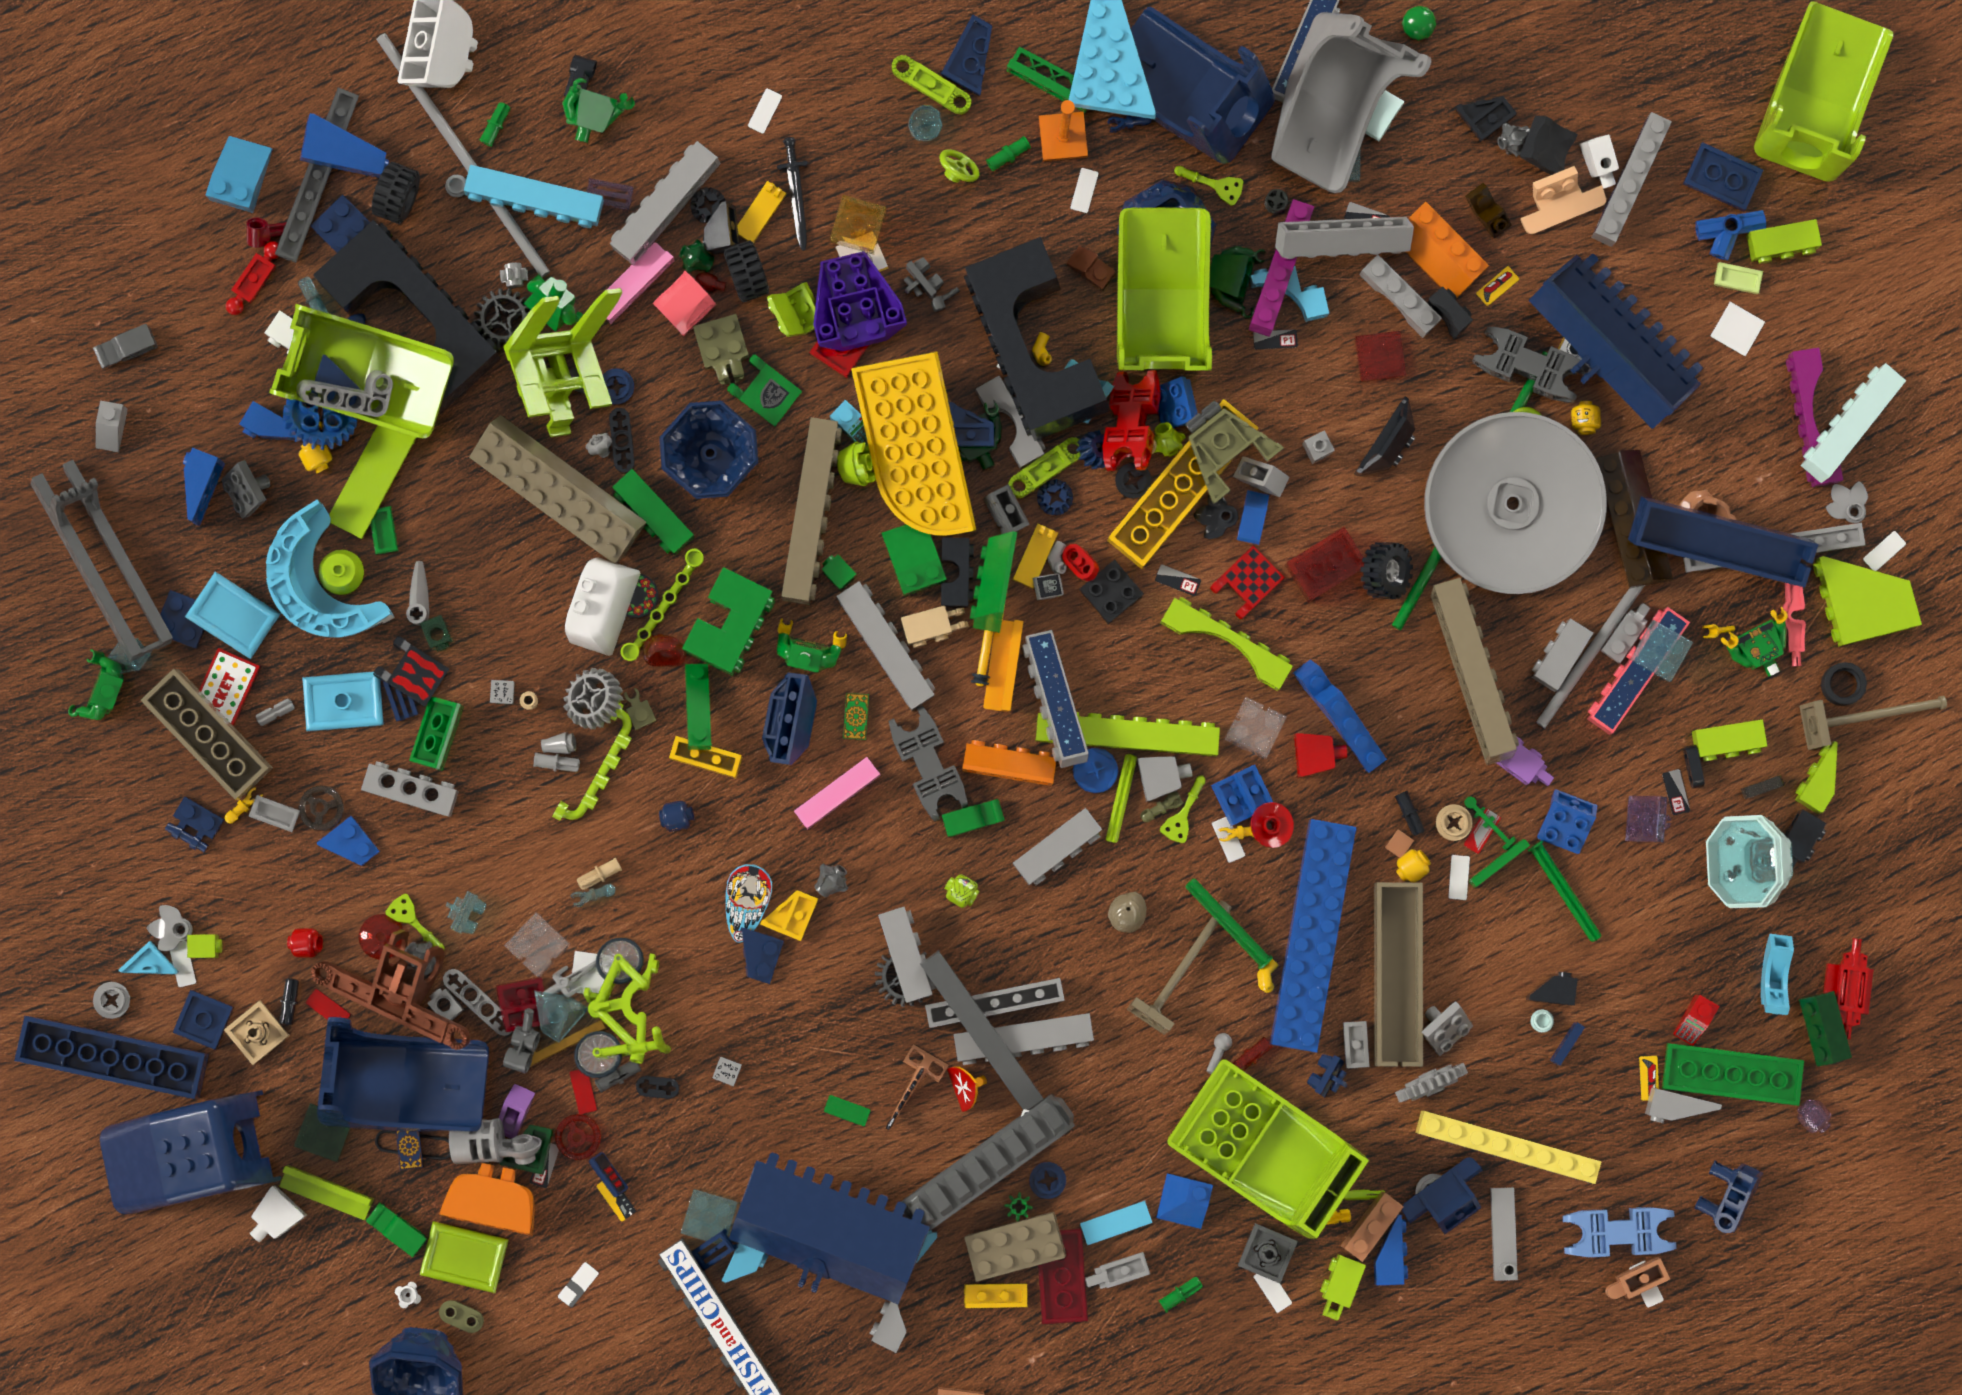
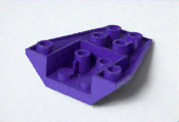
M865 251L821 261L813 323L820 347L847 351L887 341L907 325L902 303Z

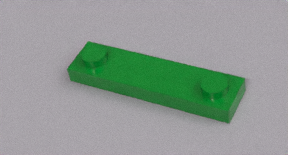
M685 664L688 750H711L708 664Z

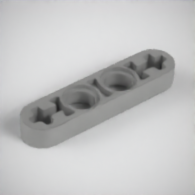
M456 969L448 970L444 974V985L496 1033L506 1036L513 1032H505V1029L500 1031V1023L496 1020L494 1024L490 1022L500 1011L499 1005L466 975ZM450 974H458V981L461 984H464L465 981L468 982V985L461 989L460 994L456 991L460 988L457 984H449L450 978L448 976ZM468 988H473L477 992V998L474 1001L465 999L464 994ZM487 1003L494 1007V1013L489 1017L484 1016L481 1012L482 1006Z

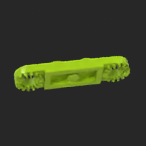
M906 55L897 56L893 60L892 72L897 78L955 114H964L970 109V96L951 82ZM901 61L909 64V69L905 73L899 72L896 68L897 64ZM963 97L967 103L963 108H956L953 104L954 99Z
M1077 437L1068 438L1014 475L1008 484L1015 497L1024 498L1078 461L1081 454H1070L1067 446L1075 444L1079 447L1077 443L1079 439ZM1016 481L1023 482L1025 490L1022 492L1014 490L1013 483Z

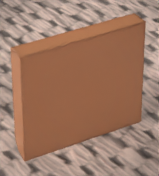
M1397 829L1385 848L1400 858L1407 852L1414 840Z

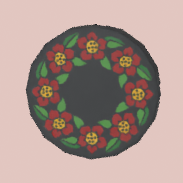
M640 574L626 613L627 617L643 618L656 608L659 592L656 584L650 577Z

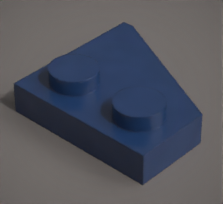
M322 356L315 381L361 390L328 356ZM311 390V393L318 395L317 392ZM335 391L328 393L327 401L334 399ZM356 395L349 399V405L356 403Z

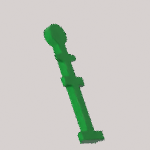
M1467 797L1464 805L1476 812L1473 817L1480 816L1485 821L1482 826L1486 828L1489 825L1506 843L1502 848L1504 850L1509 848L1516 839L1512 837L1509 840L1493 823L1495 818L1493 816L1488 818L1483 813L1485 807L1480 809L1476 805L1477 802L1474 797Z

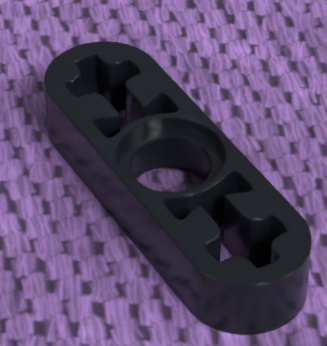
M615 408L609 415L614 466L618 472L627 474L635 467L631 420L629 413L624 408ZM617 413H621L622 416L626 417V419L622 420L623 429L628 427V431L619 430L614 432V429H619L618 422L613 420L617 417ZM619 435H626L629 442L625 447H619L616 444V438ZM630 449V453H626V459L631 461V464L627 465V469H623L622 465H618V462H622V454L619 453L617 455V451L625 452Z

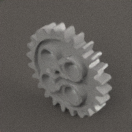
M1464 1063L1453 1067L1450 1064L1439 1070L1435 1068L1418 1076V1079L1404 1084L1405 1088L1396 1091L1395 1094L1399 1102L1409 1099L1413 1101L1425 1095L1428 1097L1442 1091L1444 1087L1457 1082L1459 1077L1464 1076L1468 1072Z

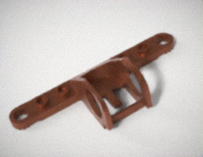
M405 930L393 932L389 944L384 945L373 983L327 961L316 963L311 969V977L317 984L329 988V990L439 1043L446 1044L455 1050L462 1049L470 1043L471 1037L467 1028L420 1006L442 969L445 952L443 948L434 946L426 950L424 960L405 952L408 936L410 935ZM402 939L401 948L395 947V944ZM390 954L397 956L395 960L389 964ZM436 956L434 969L430 976L424 980L426 967L431 959ZM401 959L418 966L412 985L403 981L408 963ZM322 967L327 970L326 979L320 976L319 970ZM455 1032L460 1033V1035H462L461 1037H463V1041L461 1043H458L455 1040Z

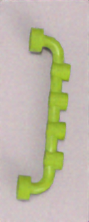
M690 549L685 555L687 565L684 570L676 575L675 583L670 590L663 594L662 602L657 609L650 613V619L644 628L638 630L634 643H626L622 646L621 656L626 661L632 662L639 657L640 648L644 643L651 640V632L657 624L663 622L664 613L670 605L676 603L677 594L682 587L689 584L690 575L694 569L702 565L704 556L700 550ZM682 575L687 577L684 583L679 582V577ZM668 594L674 595L673 601H667L666 596ZM655 613L661 614V618L659 620L653 619V615ZM644 631L648 632L646 639L640 637V634Z
M616 709L615 711L617 717L623 722L622 729L579 807L574 811L567 810L569 805L560 801L552 816L560 821L563 817L569 820H576L582 817L588 808L593 810L599 799L595 796L598 789L604 790L610 779L606 776L609 769L615 770L621 759L617 756L620 749L626 750L632 739L628 736L631 731L632 721L629 714L624 710ZM612 716L610 719L616 721L617 717Z

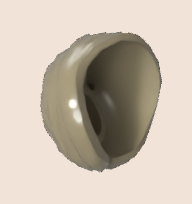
M1136 891L1116 897L1111 903L1108 912V918L1112 926L1120 932L1132 933L1137 931L1146 918L1147 907L1144 898Z

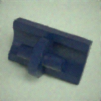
M1322 1054L1317 1065L1326 1069L1323 1077L1312 1073L1307 1083L1315 1089L1316 1093L1326 1098L1329 1090L1336 1093L1340 1085L1347 1088L1348 1083L1343 1081L1347 1073L1341 1070L1345 1062L1335 1055L1331 1057Z

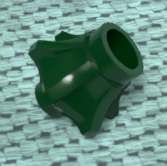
M698 239L692 245H684L680 250L679 257L683 260L682 268L686 269L688 273L695 270L708 272L714 263V256L706 251L704 244Z

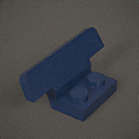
M1465 1158L1402 1205L1404 1206L1402 1212L1409 1223H1412L1429 1211L1445 1235L1481 1209L1477 1198L1466 1185V1182L1483 1171L1473 1158Z

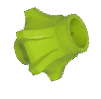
M1168 422L1160 423L1155 427L1154 440L1156 441V450L1154 453L1161 452L1164 456L1169 457L1176 455L1178 450L1183 448L1181 443L1186 438L1184 433L1176 431Z

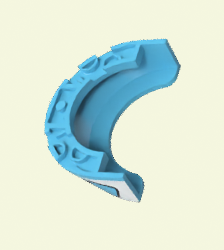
M317 499L292 515L277 531V535L269 547L266 560V580L275 605L295 626L311 634L323 637L355 635L395 618L389 607L383 602H374L366 605L345 604L328 595L319 584L314 571L313 556L316 544L323 532L329 527L331 518L323 504Z

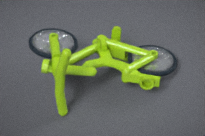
M614 938L602 945L596 956V968L604 982L599 993H593L587 987L584 989V997L590 1003L588 1005L589 1014L593 1018H600L626 1043L621 1045L615 1036L604 1031L591 1032L580 1039L574 1053L575 1063L583 1074L591 1078H603L611 1075L619 1067L623 1056L630 1055L631 1062L642 1064L644 1055L648 1051L658 1049L665 1054L671 1051L670 1046L665 1044L661 1029L658 1026L652 1029L654 1041H645L646 1014L639 1012L636 1015L631 1009L633 994L637 990L646 991L649 989L652 973L657 974L659 960H655V954L650 953L647 969L641 975L640 971L644 961L643 952L637 943L627 938ZM632 981L624 990L621 998L608 1001L615 984H624ZM622 1010L624 1016L633 1025L637 1026L636 1040L608 1012Z

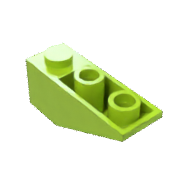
M1836 741L1831 742V745L1822 747L1819 752L1821 758L1817 764L1814 762L1807 772L1810 776L1805 783L1801 782L1795 792L1798 794L1795 800L1817 814L1824 812L1835 794L1838 745Z

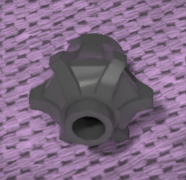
M1505 123L1502 125V134L1498 137V145L1500 149H1505L1508 155L1513 153L1518 157L1522 152L1530 128L1528 126L1516 127L1515 125L1511 126Z
M823 863L820 866L818 882L814 885L817 892L826 898L835 892H845L848 889L845 877L847 874L846 869L839 864L828 866Z
M430 941L424 944L412 942L406 947L405 952L424 960L426 950L432 948V943ZM435 957L427 965L424 975H428L433 971L436 964ZM405 961L408 963L406 969L417 970L418 966L408 961Z

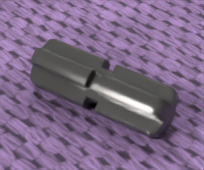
M1216 401L1211 402L1202 410L1201 414L1198 413L1186 423L1187 428L1194 433L1207 420L1209 421L1222 411L1221 406Z

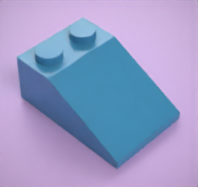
M229 136L212 173L206 197L210 201L253 213L273 149Z

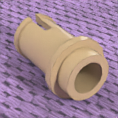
M528 691L521 695L520 704L524 709H534L538 705V698L533 692ZM533 698V702L527 705V699Z

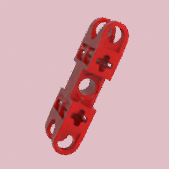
M1149 370L1140 383L1131 385L1129 384L1128 373L1120 371L1116 374L1112 384L1114 387L1111 390L1109 407L1114 415H1118L1116 427H1105L1103 440L1105 468L1107 471H1115L1124 458L1134 457L1136 470H1145L1152 456L1155 437L1150 427L1145 426L1147 414H1158L1161 396L1159 377L1156 370Z

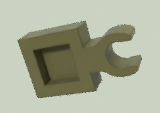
M634 688L636 692L635 698L630 699L627 692L624 693V696L632 704V707L626 710L635 730H638L657 720L648 700L640 702V692L637 688Z

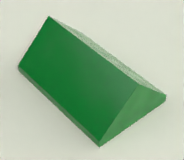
M431 697L427 704L409 761L443 772L464 706L448 700Z

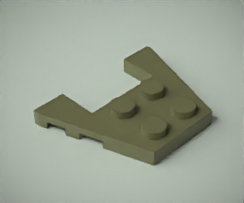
M1226 409L1220 411L1188 437L1214 504L1231 491L1216 472L1248 446L1253 444L1267 462L1284 449L1282 445L1249 426L1248 423Z

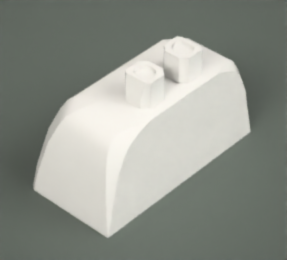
M414 0L398 76L399 84L428 88H452L460 81L465 72L472 71L474 63L468 59V54L477 49L478 41L472 38V21L460 5L453 0Z
M599 557L588 561L581 574L566 618L565 632L571 644L608 656L613 654L641 574L639 570L618 563L614 564Z

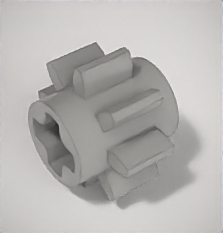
M521 263L505 264V270H500L502 283H506L507 288L523 287V281H528L526 268H522Z

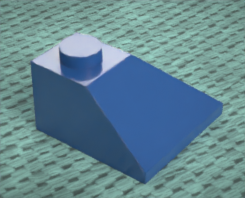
M1167 1173L1156 1218L1201 1229L1213 1185Z

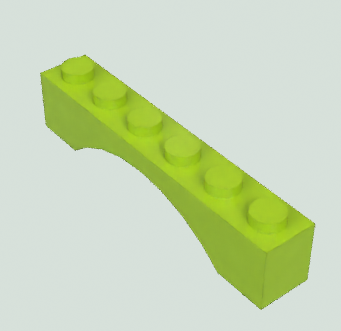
M1182 597L1179 600L1174 598L1160 624L1179 635L1204 633L1229 642L1248 659L1259 681L1276 691L1281 688L1293 667L1289 664L1290 660L1281 654H1278V656L1273 655L1269 652L1271 650L1269 647L1260 642L1258 645L1250 641L1251 637L1241 631L1238 634L1230 630L1231 626L1222 620L1216 622L1210 618L1212 615L1201 608L1197 611L1191 607L1192 603Z

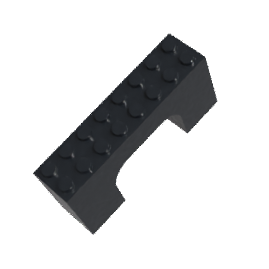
M373 220L316 271L313 276L349 316L375 292L382 289H395L404 294L433 325L436 331L434 346L450 352L454 357L452 370L439 409L441 414L501 360L498 355L500 350L490 338L485 340L482 337L483 332L474 321L472 323L467 321L470 318L459 305L456 307L452 305L454 301L443 288L440 291L437 289L439 285L428 272L422 273L424 269L412 255L408 258L406 248L398 239L394 241L391 239L393 235L382 222L378 225Z
M1041 237L965 267L967 275L963 277L970 294H976L971 297L978 314H984L980 316L986 334H992L988 336L994 354H1000L996 359L1003 376L1008 374L1004 379L1011 396L1016 394V397L1012 399L1019 416H1025L1020 419L1027 436L1032 435L1034 441H1037L1109 412L1110 408L1091 359L1058 372L1043 371L1032 362L1018 328V316L1024 306L1034 300L1061 290Z

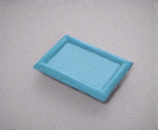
M214 572L185 617L251 659L280 616V613L219 573Z
M374 672L302 677L306 732L384 725L380 679L373 675Z

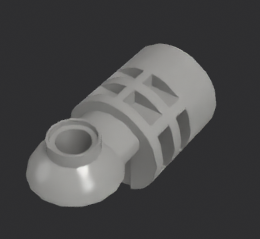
M499 1118L492 1120L482 1119L481 1128L477 1131H449V1149L454 1164L502 1162L504 1157H513L517 1164L524 1165L535 1160V1154L541 1147V1139L528 1134L518 1135L513 1139H505L503 1123Z

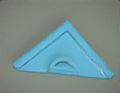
M151 941L119 969L121 973H179Z

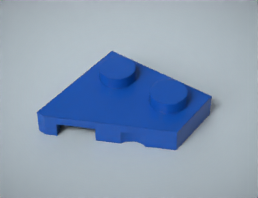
M353 816L347 818L317 842L318 846L361 866L380 852Z

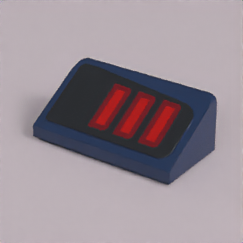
M603 1152L589 1160V1164L614 1198H617L628 1189L627 1184Z

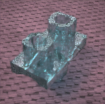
M467 891L464 900L456 897L454 904L447 902L445 906L451 909L448 918L454 920L450 929L458 933L473 934L477 923L468 919L470 913L474 911L482 915L487 904L469 891Z

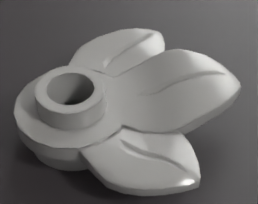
M1858 481L1849 490L1842 485L1834 484L1831 490L1833 503L1826 506L1830 516L1835 519H1846L1850 523L1862 521L1866 515L1864 504L1868 499L1864 485ZM1852 508L1857 510V516L1851 515L1850 510Z
M162 905L159 907L161 919L153 921L146 928L152 936L160 939L158 950L170 951L175 949L180 941L187 940V935H192L193 928L188 920L182 918L178 909ZM181 925L185 927L183 934L178 933V927Z

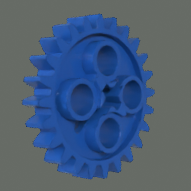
M286 400V405H284L283 409L284 428L289 429V436L295 435V442L302 439L304 447L311 443L312 449H315L316 445H320L321 450H324L325 445L333 449L334 443L341 446L342 439L348 441L349 435L354 434L357 418L321 407L323 432H320L318 406L298 400Z

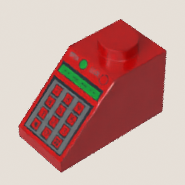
M1695 995L1673 1035L1693 1046L1707 1029L1720 1006L1701 995Z

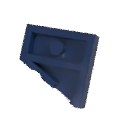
M949 402L958 447H994V423Z
M741 927L740 933L743 939V954L746 960L747 977L770 984L784 941Z

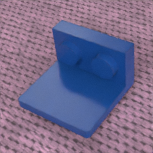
M1555 789L1551 798L1550 808L1537 838L1579 854L1596 819L1597 805Z

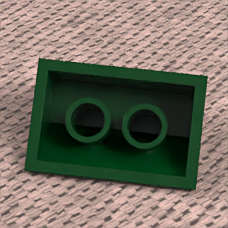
M1831 991L1799 998L1817 1067L1852 1058L1835 992Z

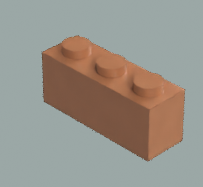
M1383 1191L1378 1194L1379 1196L1375 1198L1340 1245L1362 1262L1404 1207Z

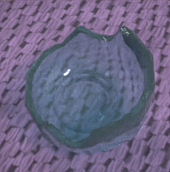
M922 105L916 108L908 121L911 135L920 142H930L937 138L943 126L940 112L930 105Z

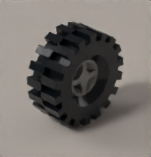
M1375 542V544H1371L1369 546L1370 550L1367 549L1365 552L1366 557L1362 558L1364 567H1361L1360 572H1363L1361 581L1365 582L1363 585L1364 590H1368L1367 594L1373 598H1401V595H1405L1407 592L1405 588H1409L1411 585L1409 579L1413 577V574H1410V570L1413 569V564H1410L1412 557L1407 555L1409 550L1404 548L1403 544L1393 542Z

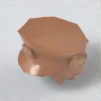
M1707 490L1692 491L1679 504L1682 507L1736 520L1735 516L1730 514V507L1725 502L1714 498Z

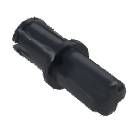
M1408 790L1394 796L1403 814L1401 817L1405 818L1411 834L1417 836L1423 833L1424 827L1416 812L1418 808L1415 809Z
M287 978L285 980L283 999L280 1000L282 1006L278 1023L294 1024L295 1006L298 1005L296 999L299 980Z

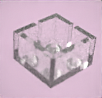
M1245 697L1235 716L1240 720L1234 719L1224 740L1266 759L1287 716L1270 708L1264 711L1262 710L1264 705Z
M536 912L504 946L519 960H523L525 957L527 960L523 964L540 978L554 963L551 959L553 957L558 959L569 948L571 943Z

